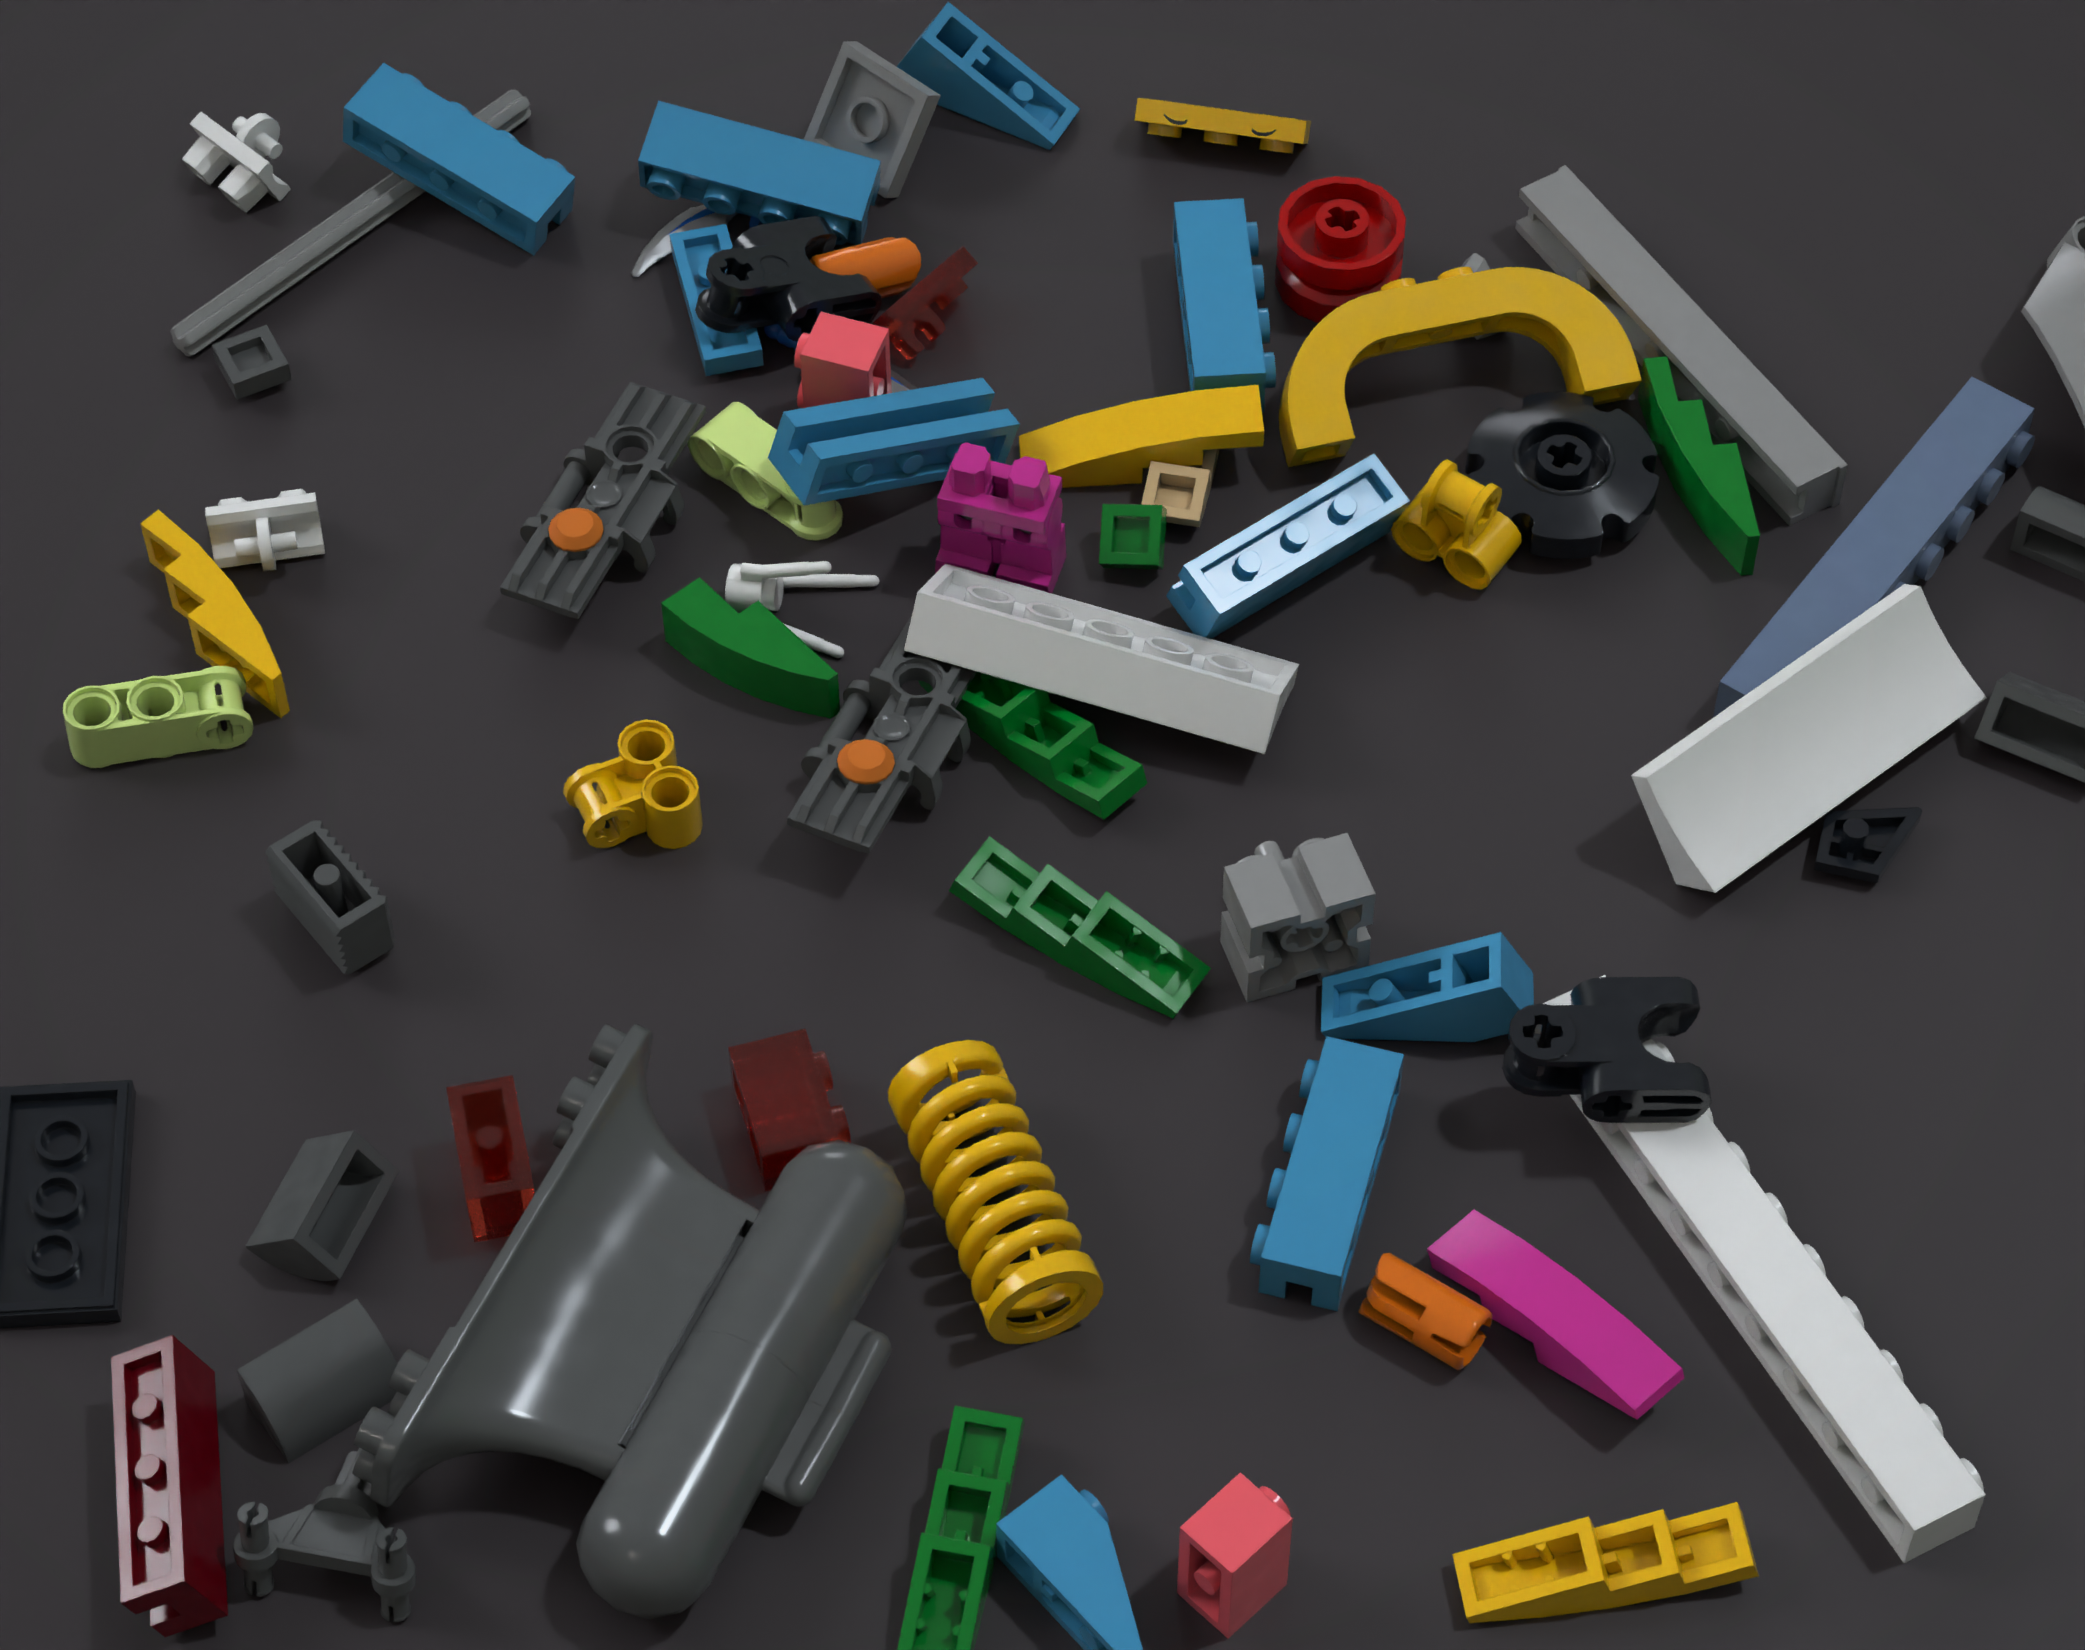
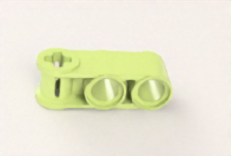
M732 402L690 437L687 444L695 462L705 473L724 482L741 494L752 506L764 510L790 528L797 536L806 540L818 541L831 537L841 528L843 512L841 505L836 500L805 506L802 504L768 459L777 429L759 418L746 405L740 402Z
M212 666L201 671L168 676H150L135 681L78 688L68 695L63 704V716L72 756L83 766L103 768L113 764L137 760L167 758L176 754L237 747L246 742L253 733L252 719L249 713L244 711L242 697L246 693V680L242 672L236 668ZM216 684H220L221 686V695H216ZM222 720L227 721L228 728L226 731L221 729L220 721Z

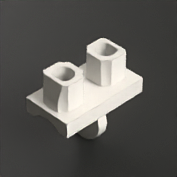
M201 111L191 121L190 125L200 137L182 158V161L198 178L208 185H211L229 164L234 167L218 188L226 198L242 211L247 213L266 193H269L280 202L291 190L285 182L273 174V166L265 159L266 156L275 159L280 156L283 150L282 145L278 143L280 126L272 117L266 113L255 114L249 119L243 116L238 117L232 125V129L237 133L236 137Z
M303 489L281 491L277 498L246 501L242 497L222 499L219 501L218 506L205 507L213 558L219 568L262 563L263 571L276 570V560L325 554L315 492L306 493Z

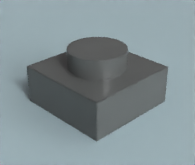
M267 325L212 344L215 361L236 400L292 380L289 363Z

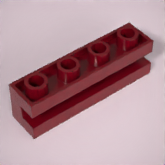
M174 1335L111 1357L121 1604L135 1615L150 1610V1626L164 1637L228 1616L215 1371Z

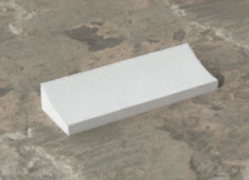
M946 563L917 592L904 651L1262 754H1265L1279 716L1294 687L1299 664Z
M1904 584L1631 776L1675 883L1716 893L1987 697L1948 643L1928 605L1921 586Z

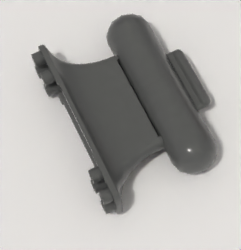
M605 1024L597 1035L589 1054L588 1060L595 1063V1066L588 1080L585 1081L574 1076L566 1086L558 1103L556 1112L564 1117L556 1130L552 1145L562 1149L456 1326L449 1327L432 1357L429 1359L410 1349L401 1357L389 1383V1387L397 1392L390 1404L388 1413L375 1406L372 1407L356 1434L354 1445L362 1450L355 1462L352 1474L371 1484V1500L384 1507L392 1506L405 1490L425 1471L443 1461L472 1453L494 1451L521 1453L552 1460L602 1479L605 1483L582 1521L576 1542L580 1567L593 1592L616 1611L650 1620L683 1612L709 1587L761 1491L767 1492L796 1507L807 1505L815 1497L891 1355L892 1346L889 1337L883 1332L866 1326L855 1319L903 1232L908 1212L904 1190L892 1165L867 1147L841 1140L808 1145L786 1165L760 1209L734 1196L691 1165L671 1144L657 1122L649 1101L646 1083L653 1041L652 1031L639 1024H634L628 1033H624Z

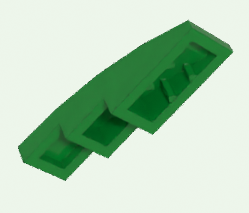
M1668 357L1644 358L1638 400L1650 438L1655 445L1657 455L1674 490L1706 537L1740 576L1753 575L1760 533L1737 443L1713 445L1702 399L1678 401Z
M977 672L956 707V710L967 718L968 728L1008 760L1056 793L1103 820L1147 784L1142 764L1099 743L1093 723L1050 702L1048 692ZM919 681L920 686L928 693L933 690L930 684Z
M990 836L956 877L949 889V892L999 927L1061 965L1116 994L1173 1019L1211 969L1108 891L1098 901L1050 864H1047L1039 873Z
M954 1406L942 1469L938 1468L925 1533L921 1532L897 1650H974L997 1556L996 1523L1006 1516L1025 1426L1022 1417Z

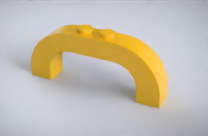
M1458 267L1443 272L1438 276V280L1416 284L1414 278L1394 280L1383 285L1381 291L1360 296L1333 310L1313 328L1303 342L1288 372L1280 398L1279 430L1288 467L1346 456L1355 439L1345 400L1346 375L1356 365L1371 357L1495 332L1518 333L1530 337L1543 345L1557 361L1567 392L1593 397V406L1629 399L1642 381L1636 357L1624 329L1606 305L1581 285L1552 272L1526 267H1503L1473 273L1471 267Z

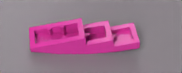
M1475 1209L1427 1248L1432 1268L1478 1294L1482 1306L1492 1313L1493 1320L1531 1341L1539 1363L1636 1420L1685 1378L1683 1369L1629 1319L1581 1280L1531 1244Z

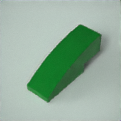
M699 577L661 602L665 641L692 664L721 682L757 699L802 713L831 719L840 711L838 673L759 601L738 613Z

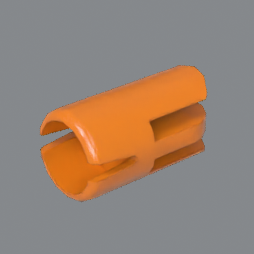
M887 237L815 255L811 258L810 262L820 270L836 275H854L859 273L866 276L881 298L903 293L911 287L921 268V253L916 244L907 238Z
M1383 1253L1375 1269L1376 1275L1373 1276L1367 1289V1297L1363 1300L1358 1313L1452 1368L1461 1370L1466 1367L1475 1357L1486 1338V1335L1479 1328L1482 1324L1488 1327L1491 1326L1492 1313L1484 1306L1391 1253Z

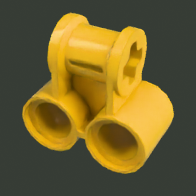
M1448 459L1442 461L1437 466L1428 482L1397 518L1391 528L1396 544L1409 556L1427 562L1439 556L1443 558L1447 571L1455 580L1472 589L1479 590L1486 588L1522 542L1521 533L1510 518L1497 511L1502 496V488L1493 483L1484 486L1458 472L1457 464Z
M645 719L635 721L626 726L620 733L617 742L619 757L603 763L587 765L573 773L564 784L563 794L570 806L578 808L585 822L583 834L588 844L595 848L616 846L630 837L647 832L648 837L653 843L663 848L677 849L693 843L701 834L703 823L697 778L691 771L677 766L673 732L667 725L659 721ZM593 783H597L596 792L592 786ZM606 820L610 825L609 829L605 828Z

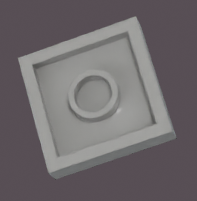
M843 41L804 140L881 160L878 194L884 198L899 197L941 95L859 42Z

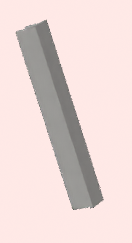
M1566 165L1558 168L1557 172L1520 188L1519 198L1529 207L1528 216L1516 221L1515 229L1557 275L1581 285L1606 305L1624 329L1636 360L1641 366H1643L1644 358L1668 357L1678 401L1702 399L1712 443L1714 445L1737 443L1746 480L1789 526L1829 506L1834 507L1840 504L1848 464Z

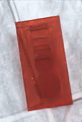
M962 246L888 308L872 324L889 328V340L906 359L912 360L925 348L915 337L914 329L921 330L931 342L938 338L946 329L945 324L932 310L930 305L936 302L943 310L969 287L962 278L978 262Z

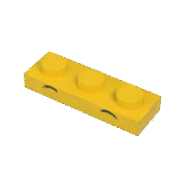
M1137 98L1134 120L1149 123L1147 134L1181 138L1182 127L1205 130L1204 142L1237 146L1238 135L1261 138L1259 149L1293 154L1294 143L1308 144L1311 121L1149 98Z

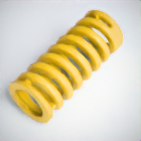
M962 1040L934 1047L915 1057L902 1067L892 1079L888 1088V1102L898 1125L908 1135V1147L917 1163L920 1164L921 1178L929 1191L933 1192V1205L941 1219L945 1221L948 1240L958 1250L959 1265L962 1271L971 1280L972 1295L979 1305L988 1332L995 1340L1005 1344H1026L1053 1337L1073 1327L1087 1317L1098 1305L1103 1295V1282L1091 1257L1079 1251L1082 1235L1075 1224L1066 1221L1069 1207L1062 1195L1054 1192L1055 1176L1048 1165L1040 1163L1042 1159L1041 1145L1034 1136L1028 1134L1029 1119L1022 1108L1015 1106L1016 1090L1009 1081L999 1053L994 1046L986 1042ZM969 1069L981 1070L979 1076L958 1082V1072ZM947 1077L950 1078L953 1085L933 1096L927 1103H920L926 1093L936 1084ZM992 1098L985 1106L964 1113L955 1119L956 1113L973 1106L981 1099ZM994 1127H1004L997 1135L990 1136L970 1147L955 1149L965 1140L984 1134ZM1016 1156L1009 1164L996 1168L985 1175L969 1177L979 1168L997 1162L1003 1157ZM1029 1185L1021 1193L1000 1203L982 1206L995 1195L1006 1192L1016 1186ZM1042 1214L1027 1226L1009 1233L996 1235L1001 1229L1012 1222L1026 1216ZM1055 1243L1047 1251L1039 1254L1038 1246ZM1030 1250V1259L1010 1264L1014 1259ZM1070 1301V1304L1059 1312L1047 1318L1044 1317V1312L1060 1307ZM1035 1315L1034 1322L1018 1323L1006 1319V1317L1014 1318Z

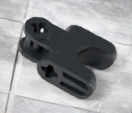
M812 216L752 227L735 240L731 249L714 253L709 258L706 269V276L711 286L699 294L695 311L698 318L715 331L739 333L747 329L779 324L789 339L798 341L804 332L810 334L821 311L871 324L881 307L882 298L866 276L859 273L854 275H836L820 270L810 262L811 258L815 255L833 251L837 240V235L824 218Z
M1682 977L1592 978L1581 982L1573 988L1570 994L1571 1005H1547L1541 1003L1528 1005L1517 1011L1510 1022L1508 1034L1510 1045L1505 1051L1502 1069L1509 1084L1525 1095L1537 1097L1581 1095L1583 1114L1591 1120L1604 1123H1685L1698 1119L1712 1103L1708 1078L1699 1066L1690 1062L1677 1063L1662 1060L1647 1051L1642 1044L1651 1038L1675 1037L1685 1033L1694 1023L1700 1011L1698 990L1689 979ZM1541 1024L1540 1034H1534L1536 1025ZM1538 1066L1544 1067L1541 1076H1537Z

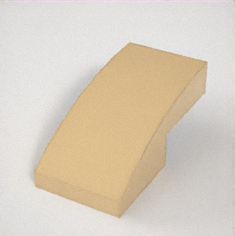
M1220 449L1203 450V465L1182 466L1151 461L1141 504L1163 505L1167 509L1166 522L1200 527Z

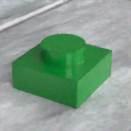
M1102 504L1099 564L1103 568L1163 570L1167 509L1163 505Z

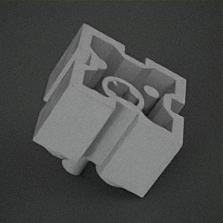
M1348 833L1326 839L1312 838L1306 840L1295 848L1292 857L1284 859L1275 841H1265L1255 848V855L1247 856L1236 864L1224 867L1222 897L1228 911L1222 912L1220 942L1246 1002L1296 989L1297 979L1317 974L1321 982L1323 977L1369 966L1371 937L1366 926L1373 924L1376 893Z

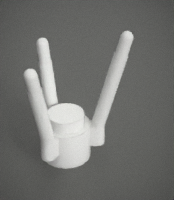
M828 561L765 565L733 563L726 579L725 601L738 613L757 601L762 603L768 610L778 611L782 603L784 587H876L880 580L876 575L824 574L831 570V564ZM784 624L810 649L835 658L843 657L844 649L842 647Z

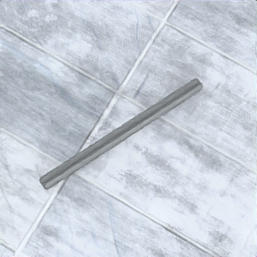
M509 90L473 116L496 130L510 132L531 116L530 102L526 96H522L517 90ZM392 172L173 326L170 332L174 345L186 356H194L423 194L425 190Z

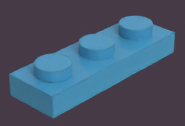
M721 224L669 234L672 256L705 375L710 376L763 366V351L756 328L747 329L739 333L715 331L706 326L698 318L695 311L699 294L711 286L706 276L709 258L714 253L731 249L733 246L727 225Z

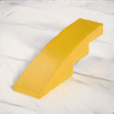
M1259 384L1183 392L1132 401L1074 416L1020 435V458L1027 456L1044 460L1047 465L1048 474L1062 477V488L1139 484L1142 483L1143 468H1149L1151 461L1182 466L1203 465V450L1263 447L1264 424Z
M158 509L140 523L149 561L165 574L173 608L188 619L196 654L211 666H229L242 672L246 680V692L278 717L282 718L290 711L283 677L261 625L233 582L194 539Z
M1738 1502L1668 1520L1664 1509L1596 1528L1588 1516L1452 1554L1464 1610L1469 1623L1543 1618L1610 1609L1685 1595L1759 1577L1743 1513Z

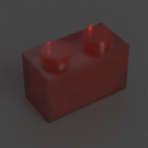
M805 1028L728 1047L732 1086L765 1192L772 1189L786 1165L808 1145L834 1140L851 1143L850 1130L843 1106L841 1104L830 1106L826 1091L833 1089V1079L827 1056L824 1051L813 1053Z
M513 1075L446 1087L474 1243L510 1236L535 1195Z

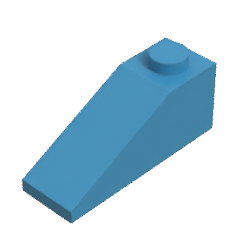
M950 2L946 3L896 66L940 94L937 105L1048 150L1055 145L1080 110L1078 106Z
M1502 932L1323 977L1321 1033L1325 1037L1337 1039L1476 1042L1509 1034L1510 1022L1517 1011L1528 1005H1534L1533 972Z
M1061 1474L996 1523L997 1557L1083 1650H1143L1108 1526L1109 1518L1101 1503L1092 1493L1085 1489L1078 1492Z

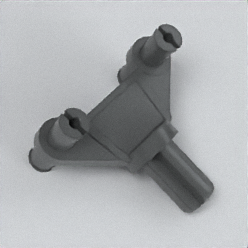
M361 1448L358 1451L348 1453L335 1485L325 1487L319 1493L315 1504H309L303 1509L268 1521V1509L263 1503H260L257 1508V1516L255 1502L245 1503L238 1509L237 1518L240 1533L234 1539L233 1553L236 1564L243 1569L244 1589L249 1595H253L255 1582L257 1596L259 1597L267 1595L273 1590L275 1581L272 1566L279 1559L370 1576L373 1589L381 1597L380 1613L382 1617L389 1621L392 1615V1607L394 1622H400L409 1617L411 1614L409 1592L416 1585V1566L407 1554L406 1533L398 1528L394 1539V1527L384 1528L380 1523L377 1505L371 1500V1484L352 1474L355 1462L362 1450Z

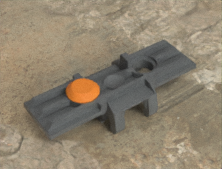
M629 382L595 438L589 436L585 442V450L577 448L572 449L563 462L565 471L537 515L526 519L520 528V535L527 545L500 586L501 594L567 617L579 619L622 550L632 555L634 567L638 571L647 572L656 556L650 537V530L663 510L664 521L670 525H675L684 512L685 504L678 483L667 475L705 415L706 406ZM628 447H638L647 452L643 459L636 462H623L617 459L620 451ZM584 484L590 485L577 508L569 509Z
M910 617L881 666L873 669L869 682L858 679L848 684L843 693L845 703L817 747L809 749L801 761L802 770L811 780L787 817V825L856 851L870 854L910 785L915 786L920 791L921 806L928 810L934 809L943 792V783L939 770L947 754L952 761L961 762L970 747L971 737L967 718L957 711L956 707L977 671L904 651L911 622ZM919 680L930 684L933 690L925 695H912L903 691L901 687L908 681ZM865 717L874 720L873 725L863 740L851 742Z

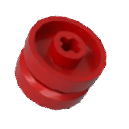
M1341 176L1313 180L1291 192L1280 208L1278 222L1275 285L1282 301L1299 316L1319 323L1329 313L1346 302L1366 294L1381 291L1383 285L1401 279L1406 217L1398 200L1379 185L1361 178Z

